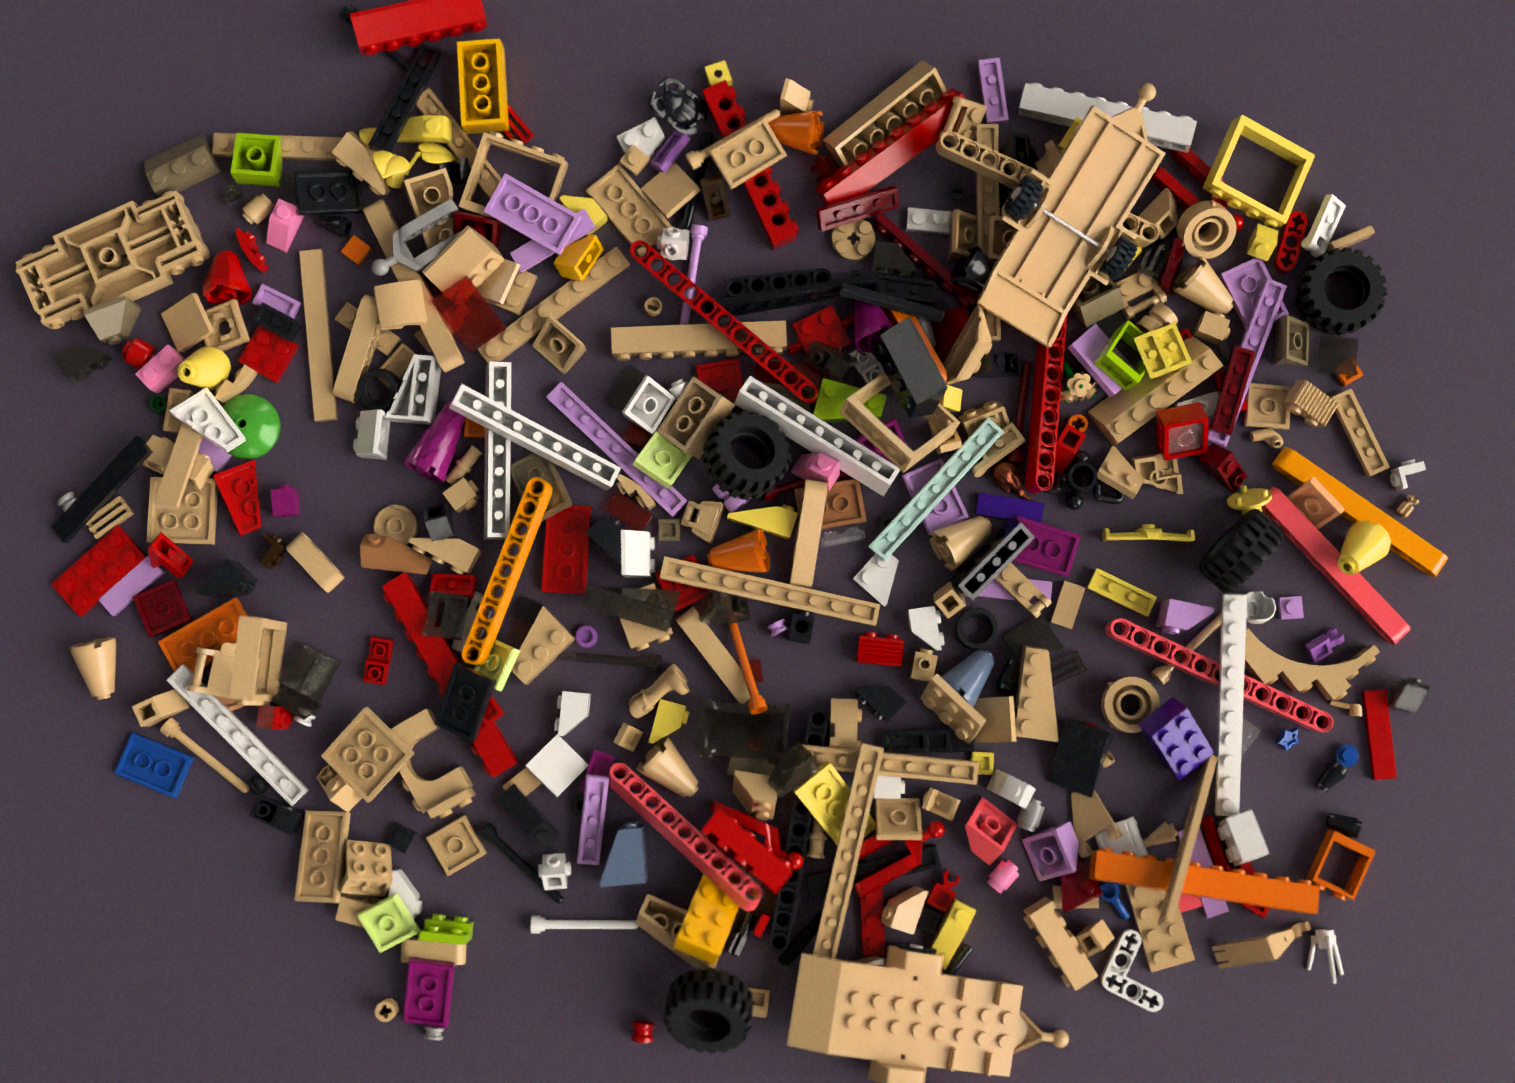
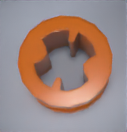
M1080 414L1073 415L1067 424L1072 426V422L1078 419L1081 421L1080 424H1083V427H1080L1078 430L1082 433L1086 431L1088 427L1087 419Z

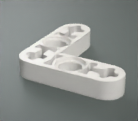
M1125 929L1118 937L1101 974L1100 982L1108 991L1148 1011L1157 1012L1163 1006L1162 996L1155 990L1126 976L1142 940L1140 934L1135 930ZM1132 934H1134L1133 938L1136 941L1135 943L1129 944L1127 949L1132 950L1129 954L1125 950L1120 949V946L1122 945L1126 948V945L1128 943V941L1125 940L1126 935L1131 936ZM1118 954L1126 956L1127 961L1125 965H1116L1115 957ZM1115 975L1114 979L1116 981L1123 982L1121 989L1115 984L1108 986L1106 978ZM1131 984L1136 985L1138 989L1137 994L1133 997H1129L1126 994V988ZM1142 994L1150 998L1155 995L1157 1004L1149 1006L1150 1003L1141 998Z

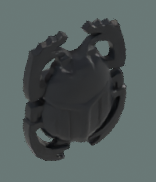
M667 76L658 83V87L664 84V94L655 98L656 92H652L649 106L660 118L663 119L665 115L668 116L665 121L673 130L691 136L699 131L696 128L698 120L706 121L708 116L707 106L694 92L686 89L683 93L682 90L685 86ZM673 84L677 87V90L668 89L667 85ZM694 98H695V99L697 100V102L699 103L701 112H699V110H698V105H697L696 101L694 100ZM657 100L660 101L662 111L656 105ZM676 125L681 127L689 126V129H680Z

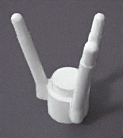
M1315 930V935H1311V946L1306 969L1311 970L1316 944H1318L1319 949H1327L1331 980L1335 984L1336 973L1333 953L1339 974H1344L1336 944V935H1334V930Z

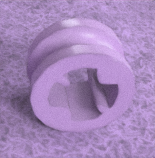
M785 619L767 626V629H770L772 632L770 634L771 637L789 629L784 624Z

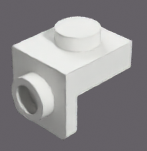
M1415 459L1402 462L1401 467L1390 470V481L1396 491L1408 488L1406 475L1426 470L1424 461L1416 463Z

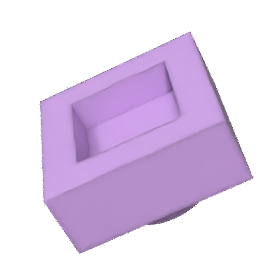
M1302 596L1277 598L1279 620L1304 618Z

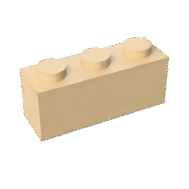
M152 435L146 444L153 453L146 459L143 465L164 475L174 444L166 437L160 438ZM203 453L197 454L187 482L188 486L201 490L213 473L214 468L210 462L211 459Z

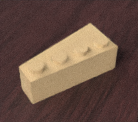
M1023 645L1014 706L1016 737L1059 742L1049 650Z
M647 894L635 924L694 968H703L704 970L715 968L716 965L714 966L673 948L688 911Z

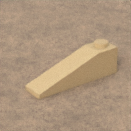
M446 168L410 178L403 182L415 219L442 203L453 200V187ZM453 216L422 233L427 250L454 235Z

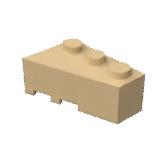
M543 606L519 649L520 652L511 670L525 685H529L576 640L546 607Z

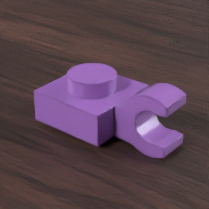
M1335 627L1328 629L1326 635L1323 633L1316 639L1311 640L1305 645L1309 660L1316 664L1332 654V648L1345 641L1344 635L1341 633L1336 636L1338 634Z

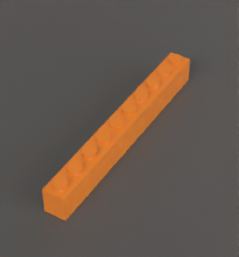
M1099 847V851L1091 853L1089 879L1167 891L1175 859L1166 858L1165 861H1159L1157 856L1144 854L1143 858L1135 857L1134 852L1121 851V854L1113 853V849ZM1190 862L1181 894L1296 913L1318 914L1320 887L1313 886L1312 881L1298 880L1295 883L1290 882L1289 877L1276 876V879H1270L1268 874L1254 872V876L1245 875V870L1232 869V872L1223 871L1224 867L1210 865L1208 869L1202 868L1201 863Z

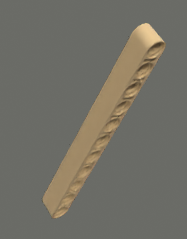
M953 131L944 132L936 143V151L942 157L1014 189L1018 180L1023 175L1034 169ZM943 141H949L952 144V147H946ZM963 150H969L972 157L966 156ZM983 159L990 160L992 166H987ZM1003 168H1008L1012 175L1005 174ZM1038 171L1039 173L1048 178L1049 175ZM1132 213L1128 214L1124 222L1129 225V231L1137 235L1132 243L1143 248L1149 246L1159 237V229L1155 224ZM1143 231L1149 234V239L1143 236Z

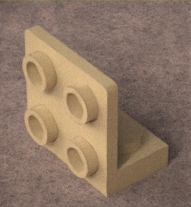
M347 840L346 874L340 884V893L385 897L393 882L391 846L384 843Z

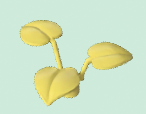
M366 128L359 131V138L362 143L368 146L377 128ZM426 142L418 146L420 152H416L410 163L404 157L397 156L388 151L375 152L373 154V163L382 179L386 178L385 183L389 187L401 188L404 176L409 175V171L418 157L429 163L452 162L456 158L442 145Z

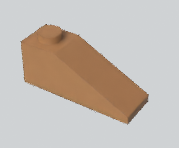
M366 533L360 544L361 568L427 575L432 563V559L389 536Z

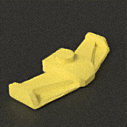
M1143 524L1142 528L1135 530V532L1110 533L1109 528H1104L1102 530V540L1104 542L1117 540H1168L1189 543L1195 540L1194 530L1191 529L1186 534L1163 533L1162 528H1155L1154 524Z

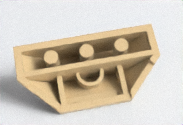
M978 304L943 362L947 373V385L970 379L972 374L977 373L981 366L980 360L983 355H987L991 350L992 340L983 309Z

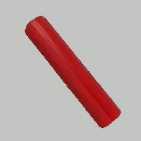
M1210 815L1202 817L1200 823L1215 866L1224 867L1223 871L1231 872L1213 817Z

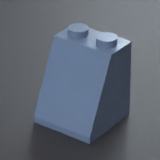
M627 822L618 830L600 881V887L647 882L649 877L644 825H639L638 822Z

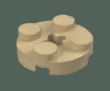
M864 219L834 228L832 246L842 259L851 262L860 261L873 250L875 233L872 225ZM852 234H855L856 237L860 239V241H856L855 244H851V241L847 240V237H851Z

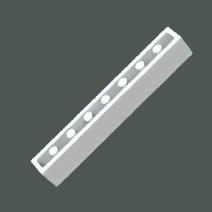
M1026 83L1018 115L1070 127L1076 117L1083 120L1091 106L1097 107L1110 117L1132 107L1120 101L1113 103L1102 97L1091 98L1086 97L1080 92L1072 94L1064 92L1061 88L1054 87L1050 89L1043 87L1039 83ZM1147 107L1142 108L1140 112L1148 142L1162 148L1185 153L1189 152L1197 121L1188 116L1177 117L1172 116L1166 111L1154 112L1150 111Z
M489 361L486 365L485 396L511 409V362ZM486 427L484 540H505L510 529L511 440Z
M751 376L737 395L735 405L748 413L755 412L759 413L760 417L766 416L770 418L769 421L772 424L776 423L779 426L780 432H784L788 438L812 453L821 452L838 460L841 471L883 497L900 471L894 464Z
M463 384L458 389L449 406V409L604 490H608L613 486L621 469L619 466Z

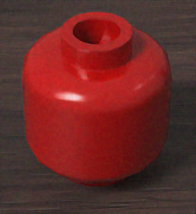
M135 338L133 341L128 340L121 355L124 356L126 364L140 370L155 356V347L140 338Z

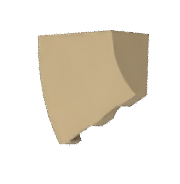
M1160 453L1131 457L1132 467L1142 477L1144 484L1183 494L1182 479L1178 470L1177 459L1164 461Z

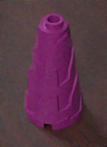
M453 399L446 402L441 412L437 414L428 430L424 431L404 461V465L414 472L416 469L420 472V476L437 483H444L447 477L449 466L456 451L455 447L466 419L465 416L449 409Z

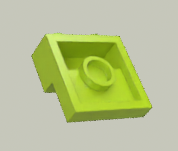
M432 914V917L425 919V926L420 931L419 941L465 945L472 940L474 921H468L466 916H455L454 919H447L445 914Z

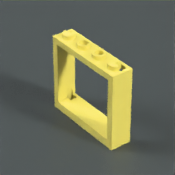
M1240 115L1232 120L1202 189L1213 194L1212 197L1226 201L1228 206L1244 211L1248 217L1259 219L1264 222L1265 226L1270 225L1273 228H1278L1287 223L1315 155L1248 117ZM1240 134L1297 165L1278 212L1220 181Z

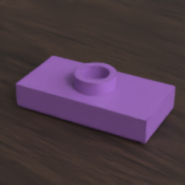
M673 131L649 165L655 170L666 173L672 163L678 159L680 152L689 142L690 138L684 133Z

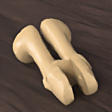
M675 664L670 665L649 688L641 689L639 693L632 696L629 700V710L634 718H640L649 713L662 696L672 690L681 695H685L690 691L686 684L688 681L678 666Z

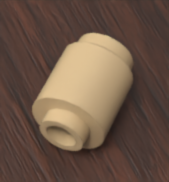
M262 193L260 196H255L242 208L245 211L242 216L251 225L254 222L258 225L272 213L271 209L275 205Z

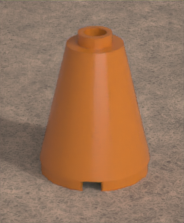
M814 110L781 115L768 123L780 144L812 155L818 154L819 151H816V147H821L824 122H819V116H823L821 111Z
M753 530L711 548L710 553L707 554L709 566L728 571L756 573L769 571L770 555L769 552L766 553L765 546L768 544L763 530Z

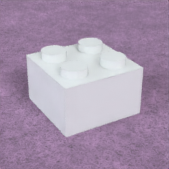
M1252 810L1228 817L1218 823V835L1221 841H1225L1227 846L1225 850L1226 856L1230 863L1233 862L1234 867L1269 854Z

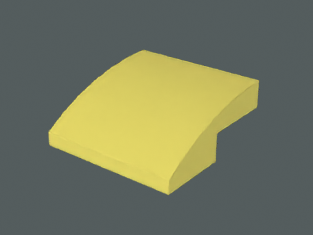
M1175 322L1133 338L1150 379L1192 364Z

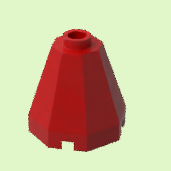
M223 250L213 259L202 287V294L204 297L206 296V300L209 303L220 305L235 299L238 305H243L252 298V290L240 259L232 251Z

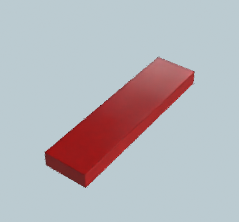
M1387 690L1362 691L1372 780L1395 779L1397 774Z

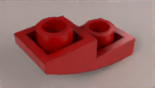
M237 228L235 232L242 250L248 259L264 274L269 267L264 263L266 258L257 251L260 248L255 243L257 238L248 230L243 232Z
M374 635L371 637L369 655L365 662L363 682L386 685L395 639Z

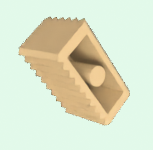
M1308 380L1295 381L1290 392L1283 400L1289 406L1288 410L1291 413L1304 417V422L1313 428L1326 426L1339 405Z

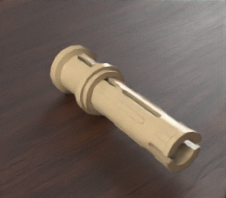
M813 816L812 832H809L808 835L809 848L808 852L805 853V857L825 859L823 854L824 843L828 837L823 827Z

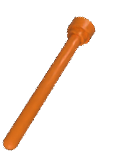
M729 615L727 617L728 626L750 695L749 711L751 714H759L767 710L766 701L758 694L734 615Z

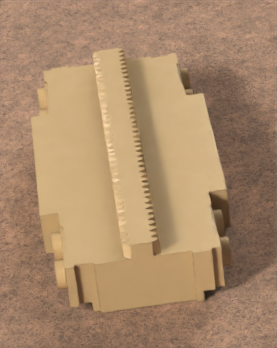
M168 191L163 193L162 197L143 202L142 206H139L132 200L52 236L55 245H46L41 251L26 254L21 260L17 261L16 273L19 274L34 311L41 316L42 320L40 321L42 325L50 329H58L71 319L78 320L83 318V311L122 296H126L132 301L138 300L173 284L171 275H179L185 271V268L199 266L206 259L210 258V252L203 243L201 232L194 222L188 207L184 204V197L177 191Z

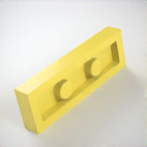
M1098 568L1095 569L1086 588L1144 617L1149 616L1157 599L1156 596Z

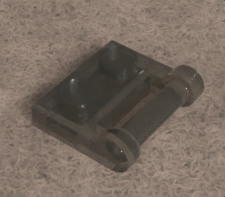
M437 591L429 592L428 599L430 604L426 626L422 629V635L425 637H440L462 641L469 596ZM439 602H445L441 628H436L435 621Z

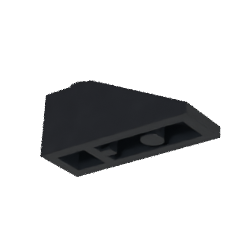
M515 783L497 798L526 836L541 852L559 838L558 830Z

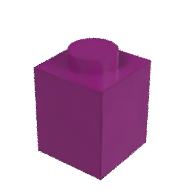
M289 484L278 485L277 489L270 490L274 517L300 516L297 489Z

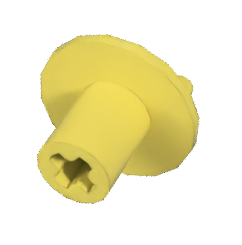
M1246 485L1240 486L1241 491L1232 494L1227 499V504L1230 508L1241 510L1242 516L1251 509L1262 511L1261 506L1271 501L1272 492L1263 488L1247 489Z

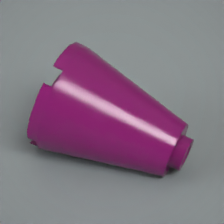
M855 300V348L862 355H866L865 352H872V356H874V347L880 335L892 328L893 325L880 306Z

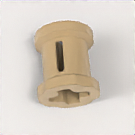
M393 998L384 999L376 1006V1018L382 1022L392 1020L399 1012L400 1005ZM383 1008H391L392 1011L390 1013L388 1011L384 1012Z

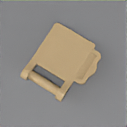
M224 642L221 645L220 651L196 647L195 653H198L192 682L188 684L187 691L230 698L236 643ZM207 655L214 656L207 687L200 686Z

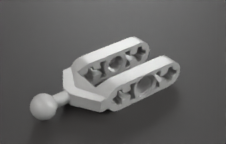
M448 200L394 232L393 255L385 260L376 259L371 265L372 272L375 275L383 276L388 272L389 267L397 262L415 272L425 269L463 230L428 249L416 258L412 256L405 242L453 216L455 211L459 210L454 201Z

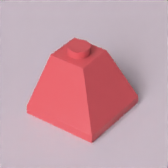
M984 797L976 805L965 825L971 852L990 865L1003 853L1018 823Z

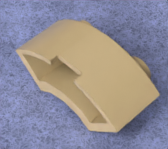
M831 698L829 747L860 750L861 740H857L858 722H862V709L858 708V699Z

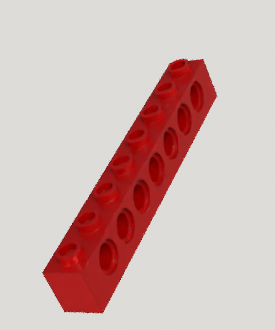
M726 80L702 90L703 99L722 139L748 125L743 118L746 115L742 105H737L734 99L737 98L736 92L732 85L728 86ZM722 104H729L731 106L728 110L719 108ZM735 122L739 124V127L737 129H730L728 125ZM768 167L742 184L774 250L796 240V232L799 229L795 220H790L788 215L790 212L786 200H781L779 193H781L777 181H772L770 176L772 170ZM760 179L766 182L763 187H758L754 183ZM766 199H773L775 201L772 206H766L763 202ZM775 218H781L784 223L777 226L772 221Z

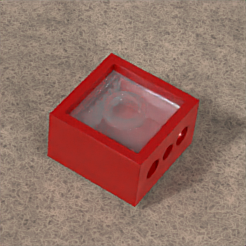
M1200 402L1156 411V446L1164 461L1207 453L1208 416Z

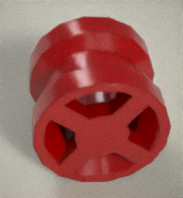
M646 1020L632 1021L634 1033L631 1035V1041L639 1043L653 1042L652 1029H654L655 1023Z

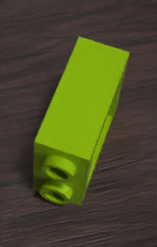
M1129 320L1115 330L1094 362L1099 369L1126 392L1139 384L1147 371L1142 358L1133 370L1112 352L1121 338L1139 353L1133 338L1144 333Z

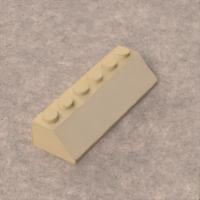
M920 61L823 139L829 153L840 167L848 165L855 160L858 154L867 151L876 141L882 140L889 135L892 129L900 127L907 122L910 116L918 114L928 103L934 102L941 97L946 88L936 68L924 61Z
M1195 337L1187 338L1183 342L1192 364L1150 379L1146 371L1139 384L1127 392L1121 388L1111 398L1108 396L1087 413L1111 445L1116 446L1155 417L1157 410L1166 409L1224 366L1213 351Z

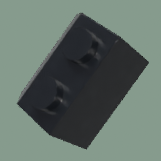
M604 514L586 533L621 566V528L623 525L613 515L608 517Z
M226 559L195 592L198 595L212 598L249 595L255 589V583L258 579L240 562Z

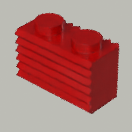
M864 632V636L859 635L856 663L901 667L904 640H899V635L886 634V638L877 637V633Z

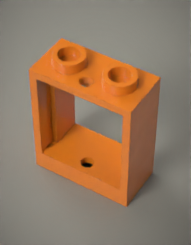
M1327 830L1306 879L1313 881L1312 885L1319 886L1322 891L1325 888L1333 891L1332 896L1345 901L1346 898L1354 900L1376 850L1336 831ZM1333 842L1359 854L1345 889L1318 877Z

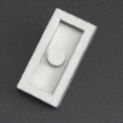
M908 208L906 231L949 235L951 211Z

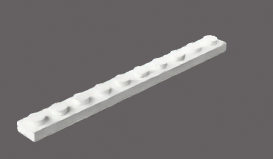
M1222 593L1217 731L1218 759L1216 763L1215 789L1216 816H1235L1239 814L1247 612L1246 594Z

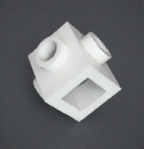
M676 227L663 228L662 236H658L657 249H661V255L668 260H687L689 230H681Z
M565 853L543 855L542 864L538 865L539 878L543 880L544 890L567 888V877L571 875V862L566 861Z

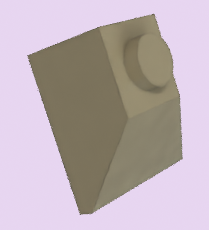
M122 296L85 310L83 313L100 341L107 345H117L122 342V339L129 336L141 312V307L126 296Z

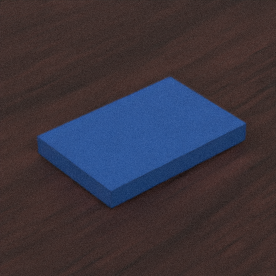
M131 732L114 774L175 799L179 795L194 756L136 732Z

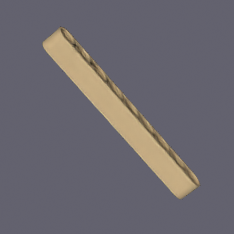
M380 199L363 208V211L386 258L393 255V233L398 231L399 228L387 204L383 199ZM398 262L392 265L391 268L398 282L421 281L427 323L420 325L442 370L447 373L464 364L463 356L421 272L412 271L398 264Z

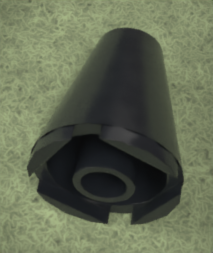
M973 245L967 250L970 254L966 258L962 256L951 274V277L954 279H951L950 282L981 294L995 264L979 246Z

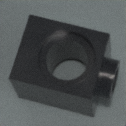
M798 610L797 614L793 613L789 641L810 644L815 617H811V612ZM798 621H805L808 624L806 632L800 633L796 630L795 625Z

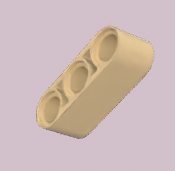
M303 532L285 547L327 593L333 590L345 578L339 569Z
M410 937L402 941L401 962L408 963L410 957L455 962V965L466 964L467 943L459 945L419 941V938Z

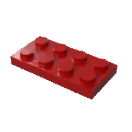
M570 506L546 519L541 592L586 595L590 536L586 532L591 528V506Z
M117 525L52 582L51 585L79 617H83L100 602L99 599L142 562L147 555L126 531Z

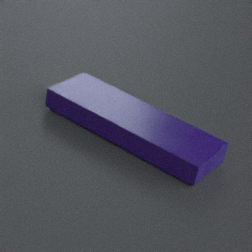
M978 493L975 515L1010 520L1011 518L1016 520V517L1020 516L1041 523L1044 503Z

